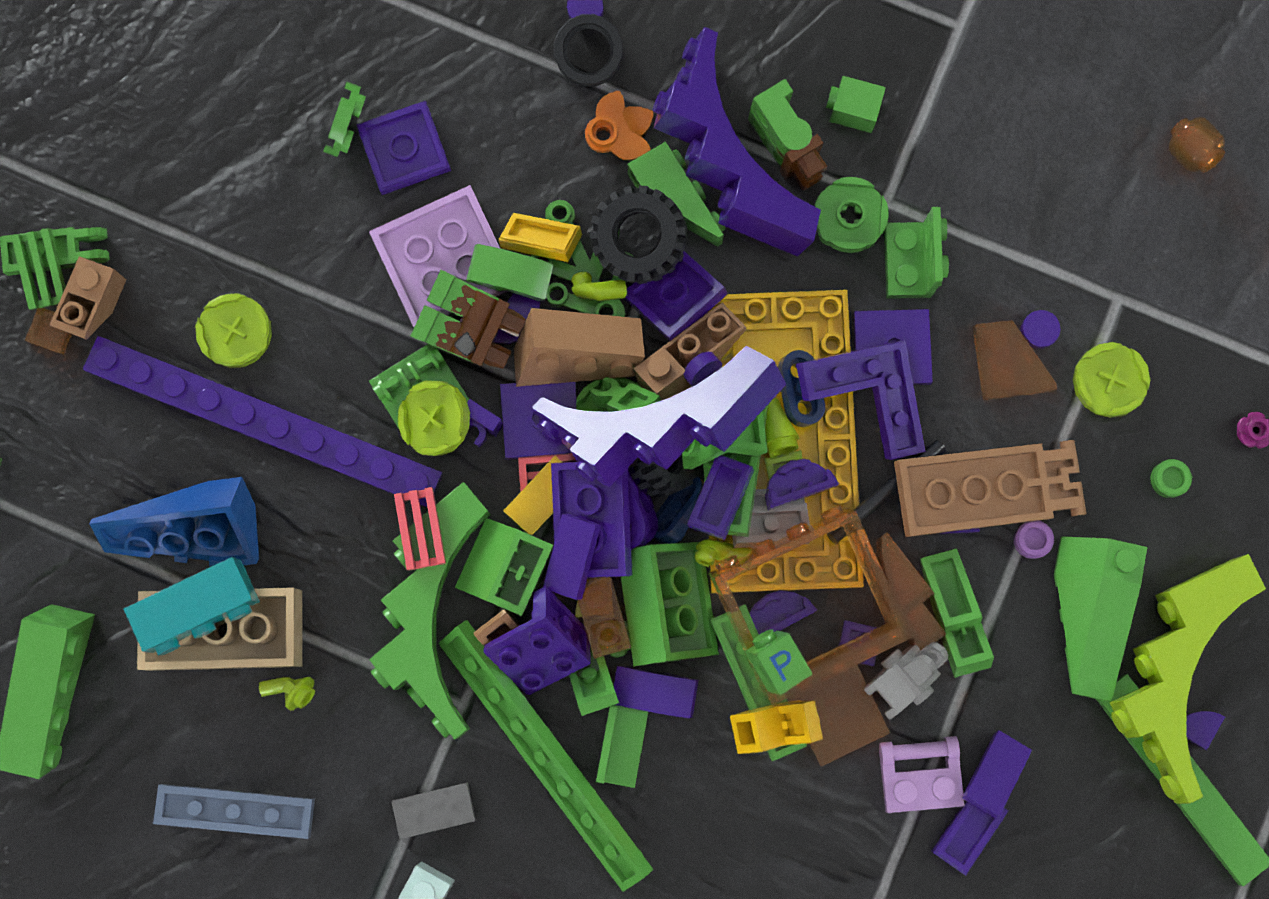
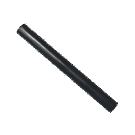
M936 440L925 449L926 452L920 453L915 458L942 455L946 452V448L940 441ZM896 474L826 532L828 538L834 544L840 542L898 492Z

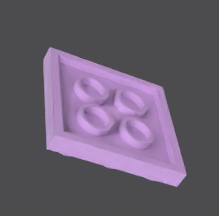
M470 185L369 231L413 327H415L424 305L449 317L455 316V314L427 301L440 270L495 297L507 292L506 290L499 292L466 281L475 244L500 248Z

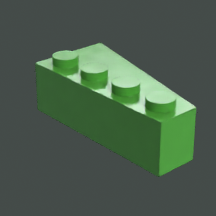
M51 604L22 618L0 733L1 771L40 779L59 764L62 755L60 743L68 722L69 710L95 614Z

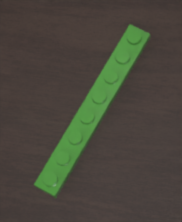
M468 620L459 624L438 643L620 889L624 892L645 878L654 869L645 859L642 852L636 847L618 820L612 815L512 679L484 654V646L475 637V630Z

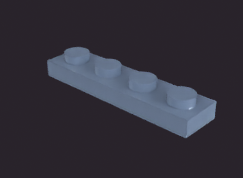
M159 784L153 824L309 839L311 838L315 799Z

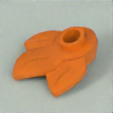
M619 90L611 92L599 100L596 107V117L587 124L585 129L586 142L596 152L607 153L611 151L622 160H635L651 150L649 144L642 136L649 129L654 112L643 107H625V101ZM604 130L610 134V137L607 140H599L596 136L597 133Z

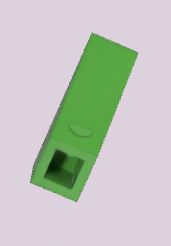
M664 142L627 164L628 176L636 188L642 185L663 192L668 198H671L683 214L688 230L717 247L722 244L724 236L722 231L725 230V226L718 224L720 218L716 211L710 213L703 201L706 199V196L700 184L696 180L691 182L686 176L684 170L687 169V165L677 149L671 151L668 144Z

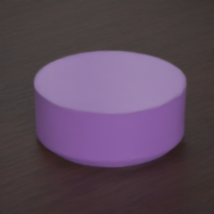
M1042 521L1025 522L1014 533V546L1023 557L1037 559L1050 552L1054 544V535L1050 527Z

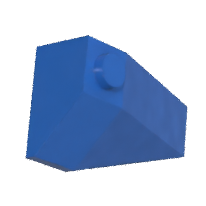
M242 477L206 481L93 518L89 523L102 549L106 553L150 558L154 553L174 556V562L187 563L189 558L209 561V566H214L231 557L240 559L243 565L257 564L259 560L256 506Z

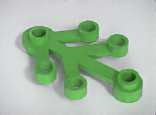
M556 200L546 208L545 218L573 225L575 222V212L572 205L567 201ZM557 209H564L567 215L559 220L553 217V213ZM580 240L571 255L575 266L547 258L549 263L554 264L551 275L572 282L571 279L574 274L588 272L592 276V283L600 282L599 279L604 267L599 263L600 260L595 256L594 252L591 260H589ZM625 252L629 256L634 257L632 254ZM531 255V257L536 258V259H537L538 257H540V256H536V255ZM614 275L611 281H613V280H622V279H620V278H618V277H616V276ZM552 283L548 286L546 299L553 307L564 306L589 314H599L603 307H610L614 312L612 316L625 317V309L620 299L590 300L568 293L567 288L561 283ZM555 289H559L564 293L563 298L559 301L550 298L551 292Z

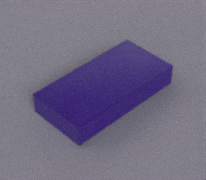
M722 455L716 457L688 520V526L725 540L754 472L753 466Z
M570 514L561 515L543 587L547 586L550 591L575 600L582 599L601 528L600 524Z
M1000 730L995 732L962 799L994 818L999 817L1032 750Z
M965 801V806L959 809L931 852L962 874L967 875L1008 813L1007 809L1004 808L1001 815L994 818Z

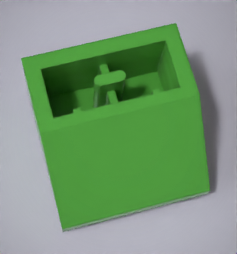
M486 518L455 588L525 618L533 601V592L538 590L549 565L554 545L518 529Z

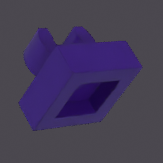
M469 399L467 401L470 410L469 428L474 427L479 430V435L475 439L474 444L477 447H481L486 442L487 432L496 437L503 427V422L499 417Z

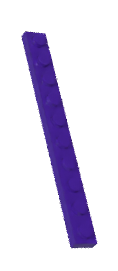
M97 336L82 369L87 373L393 495L396 493H408L413 490H424V488L429 487L433 488L435 495L443 477V473L100 336ZM426 498L419 499L420 505L428 508Z

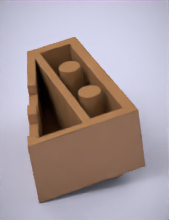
M531 308L514 347L516 387L601 380L605 377H634L633 368L639 365L645 357L641 319Z

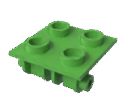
M430 344L425 345L369 380L376 395L382 401L398 428V409L402 400L406 399L410 393L408 391L414 385L423 381H445L457 387L466 398V401L469 400L438 349Z

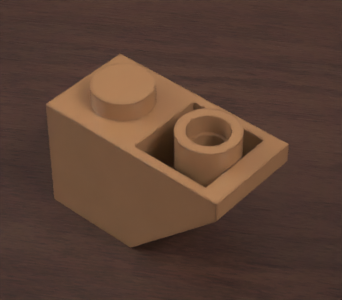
M79 256L50 322V326L87 340L113 313L127 279L110 267Z

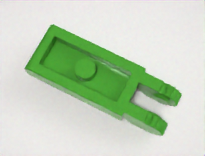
M69 227L52 230L61 269L75 267L79 256L96 263L108 262L109 252L106 250L79 251V242H97L106 239V229L101 227L83 229ZM13 235L0 237L2 270L7 276L20 274L11 239ZM38 239L45 271H50L43 239ZM25 242L31 270L34 273L35 269L28 242Z

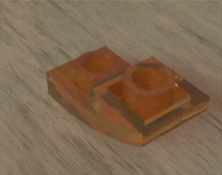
M596 577L587 580L583 597L578 600L594 659L631 648L611 577Z

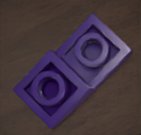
M617 666L614 689L619 703L615 705L664 715L693 718L699 680L665 672L656 673L628 666Z

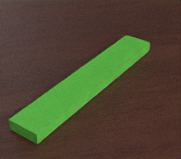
M1124 674L1117 679L1112 701L1139 689L1128 674ZM1097 700L1112 720L1111 714L1114 711L1110 702ZM1143 737L1126 738L1160 782L1162 776L1156 763H1152L1143 750ZM1190 756L1192 768L1203 797L1190 804H1176L1236 883L1244 887L1269 867V857Z

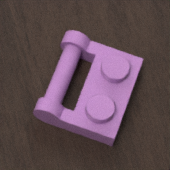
M957 736L944 737V741L903 745H893L892 742L879 743L886 813L965 806L964 799H962L960 748ZM945 757L946 768L895 772L894 761Z

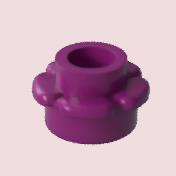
M1251 412L1248 414V417L1241 418L1237 424V436L1240 442L1249 448L1257 447L1261 449L1268 446L1269 419H1266L1265 415L1260 412ZM1254 427H1257L1259 429L1258 434H1255L1253 432Z

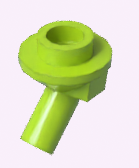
M290 677L259 682V691L262 697L285 692V707L290 711L298 707L302 709L308 705L315 694L313 689L314 680L311 677L295 680Z

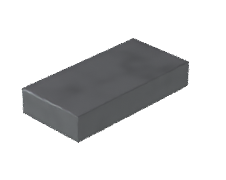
M468 782L391 801L399 839L476 821Z

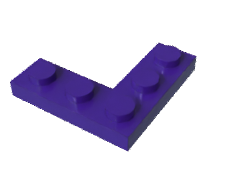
M896 341L796 363L803 401H812L872 387L885 459L893 460L926 452L905 341Z

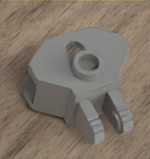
M933 642L922 650L916 645H910L902 652L896 649L881 662L884 668L864 687V691L868 695H871L876 690L890 705L885 710V715L889 720L899 714L912 701L919 705L934 692L930 685L941 675L937 669L948 659L949 655L945 649L946 647H943L938 642Z

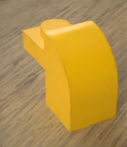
M815 700L784 702L730 715L738 754L764 752L784 745L812 743L823 740Z

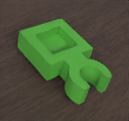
M609 377L603 379L604 391H598L594 388L590 390L592 403L598 407H607V412L639 408L661 401L660 395L631 382L625 388H621L615 379Z

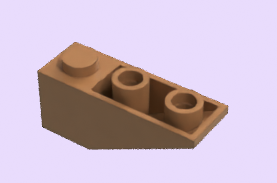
M722 302L633 368L637 383L642 388L660 395L661 401L691 388L692 386L684 378V371L688 363L700 353L709 351L713 352L720 360L746 331V326Z

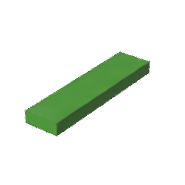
M746 604L710 619L748 709L752 710L788 702L784 693L777 695L767 691L745 653L746 650L754 646L752 641L759 635ZM807 744L784 745L767 750V753L773 762L807 747Z

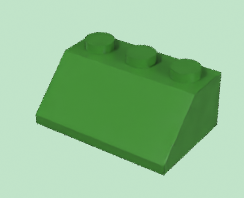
M699 542L647 545L631 550L632 576H621L633 666L719 655L716 633L710 622V619L713 618L706 566L697 563L694 557L697 551L696 545Z

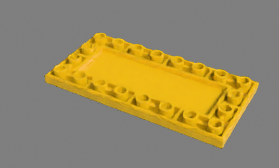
M847 290L727 294L711 309L713 310L723 302L746 326V331L720 359L722 367L745 346L773 359L777 367L784 356L795 350L806 351L814 359L851 352ZM791 366V374L799 378L797 368ZM780 391L774 398L779 399L781 407L784 410L782 394ZM853 391L825 397V413L818 422L811 426L799 427L791 422L799 435L797 440L799 448L796 451H802V459H808L812 463L819 464L825 470L829 469L839 482V485L835 488L804 498L805 503H807L812 537L810 543L747 547L751 549V557L747 568L715 559L714 564L710 566L711 593L864 587L860 525L837 544H834L826 534V532L859 505ZM798 403L800 413L806 414L807 409L805 405ZM768 451L762 454L760 458L756 489L767 488L769 478L764 459L770 458ZM709 535V539L733 544L732 535H727L725 540Z

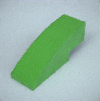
M953 549L921 558L920 563L943 645L946 647L945 649L949 655L948 660L954 678L991 668L994 656L981 624L982 615L958 550Z

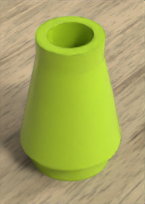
M774 398L768 404L765 424L767 451L772 458L794 452L799 448L797 443L799 435L777 398Z

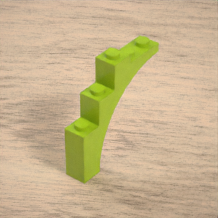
M1249 554L1231 559L1155 595L1158 601V613L1162 620L1170 625L1172 630L1132 648L1136 655L1134 659L1136 668L1140 675L1148 680L1149 684L1110 702L1114 711L1111 716L1116 728L1122 734H1125L1126 738L1143 737V750L1152 763H1156L1162 776L1160 778L1161 787L1170 799H1173L1175 803L1190 804L1203 797L1192 768L1186 737L1187 700L1192 676L1200 656L1219 625L1242 603L1266 589Z

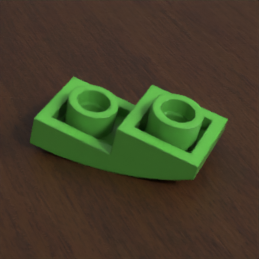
M475 244L466 281L499 292L506 290L536 301H543L546 298L554 264L516 252Z

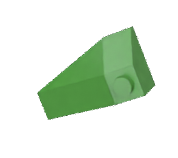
M1060 537L1054 569L1055 586L1058 587L1061 609H1059L1065 632V652L1072 694L1112 702L1142 583L1147 547L1107 538Z

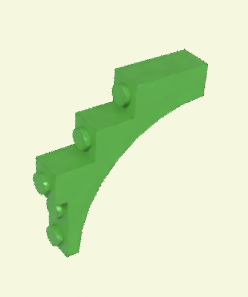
M464 482L436 504L446 564L416 569L413 574L381 599L387 607L382 612L387 620L396 629L403 626L405 630L369 659L375 666L371 673L383 688L386 689L390 685L393 690H399L408 682L411 687L407 690V693L420 708L427 705L436 716L431 720L436 729L445 738L451 734L454 739H459L470 728L455 707L442 677L437 652V613L442 588L454 559L471 534L491 515ZM426 512L422 516L427 549L429 558H435L436 554L429 513ZM413 523L409 530L414 559L419 561L421 558L415 523ZM400 534L393 540L399 548L394 552V555L406 568Z

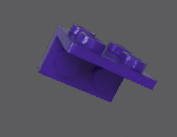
M547 586L533 592L532 620L484 645V654L512 679L526 695H531L591 664L590 631Z

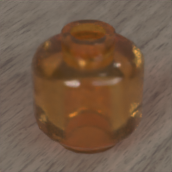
M1197 117L1192 120L1185 118L1178 122L1170 132L1173 137L1169 143V152L1187 171L1207 172L1214 168L1225 155L1224 135L1204 117Z

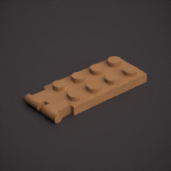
M1075 440L1059 442L1060 449L1043 451L1041 443L895 461L894 466L905 537L1049 520L1054 518L1053 511L1069 509L1071 517L1086 515L1082 482L1070 483L1069 481L1070 474L1080 473Z

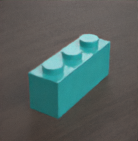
M231 557L124 608V611L142 652H156L158 656H162L179 648L180 644L178 641L193 635L194 639H197L215 631V623L227 617L231 622L247 616L252 612L250 606L259 603L260 600L242 561Z

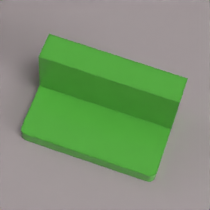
M618 705L610 706L596 782L635 788L648 711Z

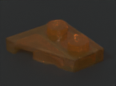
M1013 320L975 324L973 326L983 400L1048 393L1057 390L1056 382Z

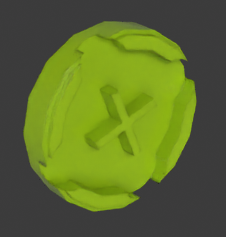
M238 293L224 294L209 301L203 308L204 311L201 313L200 318L198 317L195 325L196 341L202 352L214 363L227 368L246 367L257 361L267 350L272 337L271 321L265 309L252 298Z
M1115 342L1098 344L1083 354L1075 366L1073 375L1075 394L1082 405L1096 415L1109 418L1126 415L1139 407L1145 399L1151 380L1148 365L1141 355L1132 348L1129 349Z
M426 380L414 385L408 391L410 393L405 400H402L398 409V426L403 440L421 455L442 456L454 451L464 441L470 426V410L466 398L457 387L445 381Z

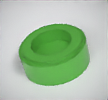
M1169 459L1154 467L1150 480L1157 494L1165 498H1175L1188 491L1192 483V475L1186 464L1179 460Z

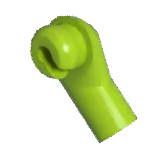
M588 272L576 273L571 279L573 283L571 290L579 298L605 301L626 298L627 295L624 280L592 283V276Z
M704 539L696 545L697 551L694 556L696 562L703 566L713 565L716 559L747 568L751 557V549L734 548V545L731 543Z

